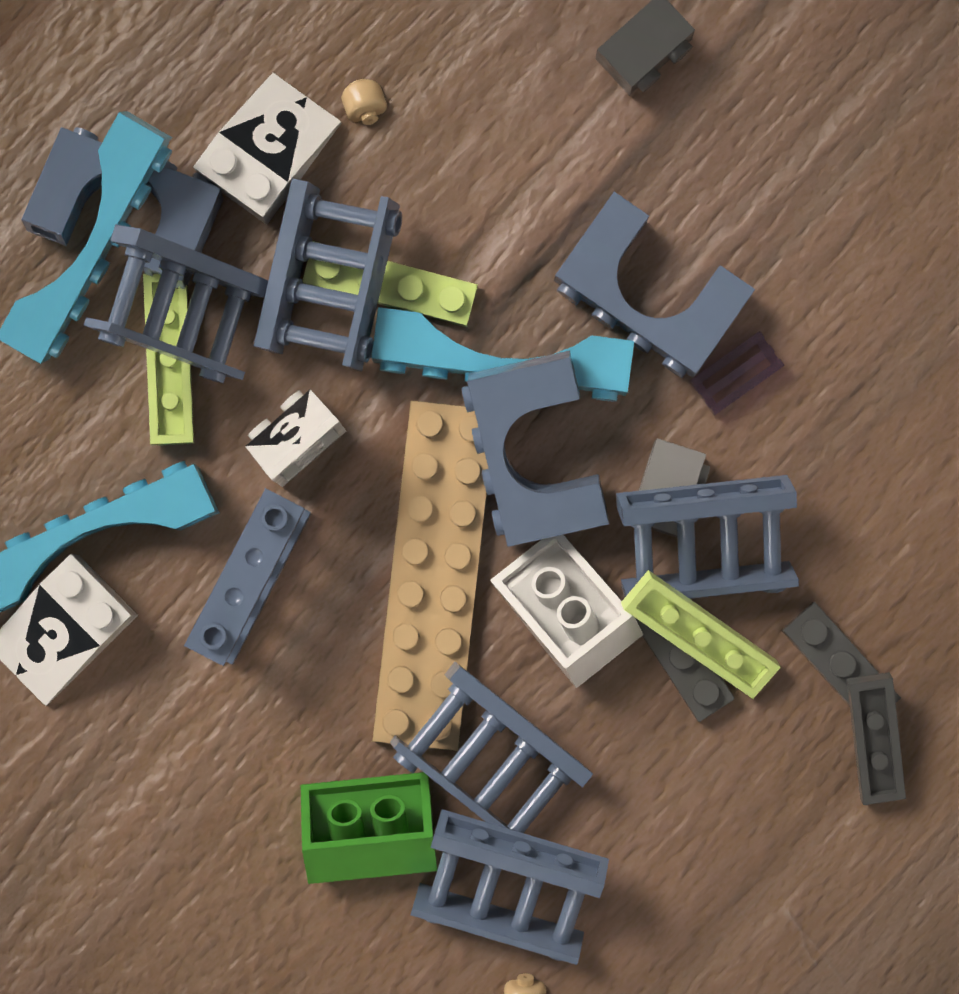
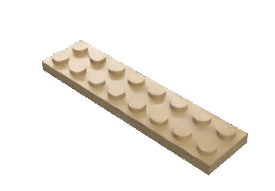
M411 401L372 740L374 742L390 743L396 735L409 745L451 693L448 688L453 683L444 674L454 662H457L467 670L486 502V489L482 470L489 468L485 453L477 454L474 445L472 429L478 428L475 411L467 413L464 406ZM463 706L429 748L458 751Z

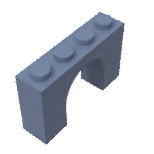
M63 127L60 128L21 219L28 232L67 246L84 204L94 192L102 188V171L98 153L102 142L98 141L99 138L94 133L78 127L74 131ZM167 161L160 173L155 170L153 171L146 184L151 187L150 192L161 205V219L155 234L201 253L223 202L221 188L215 186L199 173H194L192 177L180 173L174 164ZM151 258L150 263L145 262L144 274L152 277L156 273L161 275L162 270L159 269L161 261ZM185 271L184 276H179L176 288L185 289L186 285L188 286L192 274Z
M613 192L556 273L554 281L560 285L557 291L576 305L582 300L595 309L592 316L608 328L613 329L615 325H618L630 334L627 340L634 341V346L648 354L650 349L660 354L665 358L662 365L675 375L683 378L687 373L694 377L755 289L720 265L693 304L682 313L668 318H653L634 310L620 292L617 270L620 260L647 223L649 215L616 192Z
M570 350L469 373L468 386L462 387V395L467 413L475 411L478 428L472 429L474 445L477 454L485 453L489 469L482 470L484 486L487 495L495 494L498 510L492 511L494 527L497 536L505 535L507 547L608 525V511L599 474L557 484H538L525 479L516 472L510 464L505 451L506 435L513 423L522 415L536 409L580 399Z

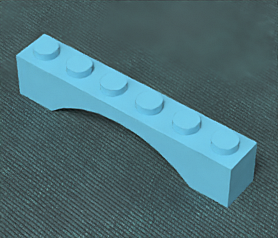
M128 111L118 113L98 149L102 171V196L97 221L86 246L75 262L57 280L38 292L15 301L0 329V341L40 364L49 360L51 356L59 357L69 340V336L64 334L72 319L77 322L86 310L90 300L84 296L91 283L93 282L98 285L107 272L110 262L105 260L112 245L117 248L120 246L110 241L115 224L131 227V225L126 223V220L132 209L139 210L149 196L151 187L146 184L154 170L159 173L162 171L172 153V150L167 147L172 138L171 136Z
M378 307L371 359L373 363H380L381 371L405 374L406 367L423 369L422 376L447 379L448 373L464 374V381L467 382L469 373L534 359L499 358L478 353L451 340L437 330L422 313ZM591 335L575 346L560 351L570 350L579 390L592 391V399L617 402L618 395L626 396L629 386L634 341Z
M185 461L179 462L162 470L164 478L148 485L147 480L142 479L124 487L122 490L125 495L114 501L109 502L107 497L97 499L83 507L85 514L70 520L68 514L44 524L46 531L31 538L29 532L6 541L7 549L0 552V613L23 603L47 566L69 546L88 535L111 527L132 524L161 525L181 531L218 514L217 506L199 467L195 464L187 467Z

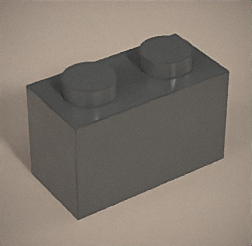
M651 0L597 49L595 59L629 96L638 88L645 92L661 77L658 70L666 62L671 60L673 64H676L692 49L693 46L689 42L692 40L695 29L668 0Z

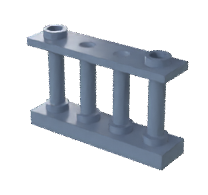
M292 178L254 346L268 352L283 354L284 346L293 342L344 353L342 365L362 372L364 362L367 363L372 355L374 341L370 335L393 236L396 237L399 234L402 225V212L399 211L400 205L389 197L384 196L380 197L378 211L325 201L319 195L320 189L308 181ZM322 217L372 227L373 232L368 253L312 242L310 232L313 220ZM309 259L363 269L364 272L358 295L303 284L302 279H300L303 263ZM301 300L353 311L354 315L349 337L293 325V321L290 319L294 304Z
M115 224L110 241L126 247L124 255L128 256V260L108 322L86 317L83 326L100 331L98 340L124 347L125 341L201 368L199 376L223 384L226 377L243 380L244 371L225 365L244 302H249L251 295L265 298L268 280L141 228ZM151 258L161 261L159 269L162 270L143 334L125 328L145 262L150 263ZM186 271L194 274L192 282L196 284L177 345L173 346L159 339L179 276H184ZM219 284L226 287L225 295L228 296L210 356L206 358L192 352L212 289H217Z
M788 475L616 493L617 510L623 526L634 528L636 578L621 579V588L625 597L648 570L653 573L651 527L655 523L670 521L677 523L679 573L656 576L689 599L754 591L779 593L786 588L799 587V579L790 561L781 562L780 513L784 509L797 508V492ZM760 512L763 514L764 564L739 566L737 518L744 513ZM718 517L720 518L722 568L696 571L694 522L698 518Z
M265 488L184 644L185 647L222 666L226 662L232 665L235 663L311 515L310 511Z
M454 662L444 674L453 683L448 688L451 693L410 744L407 745L396 735L390 741L393 748L397 751L393 758L408 771L414 773L419 768L485 822L521 833L526 831L563 783L568 785L571 780H574L583 788L593 775L587 767L457 662ZM474 700L486 709L481 716L484 720L441 772L424 759L422 755L465 703L468 706ZM507 726L519 736L514 742L517 747L474 799L455 782L496 731L502 732ZM540 753L552 763L547 769L550 773L507 825L488 809L530 757L535 759Z
M442 809L430 847L443 851L433 886L419 883L410 915L430 923L445 925L539 953L554 960L577 965L584 932L574 929L585 894L597 898L601 897L609 859ZM459 857L485 864L474 899L449 892ZM501 869L527 876L516 911L491 904ZM543 882L568 889L557 924L532 916Z

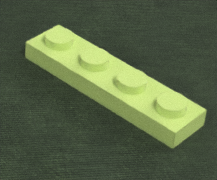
M309 259L303 277V284L358 295L364 270ZM387 261L378 304L403 311L422 313L423 316L467 327L478 284Z
M157 273L153 274V277L143 274L145 324L161 277ZM187 285L185 289L175 288L159 339L173 346L177 345L188 310ZM146 349L150 444L152 446L194 444L191 365Z
M649 570L621 601L622 607L626 612L752 699L755 698L781 668L778 661Z

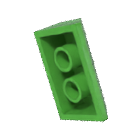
M424 772L300 785L302 853L308 884L437 871L436 849L430 848L435 833L429 776Z

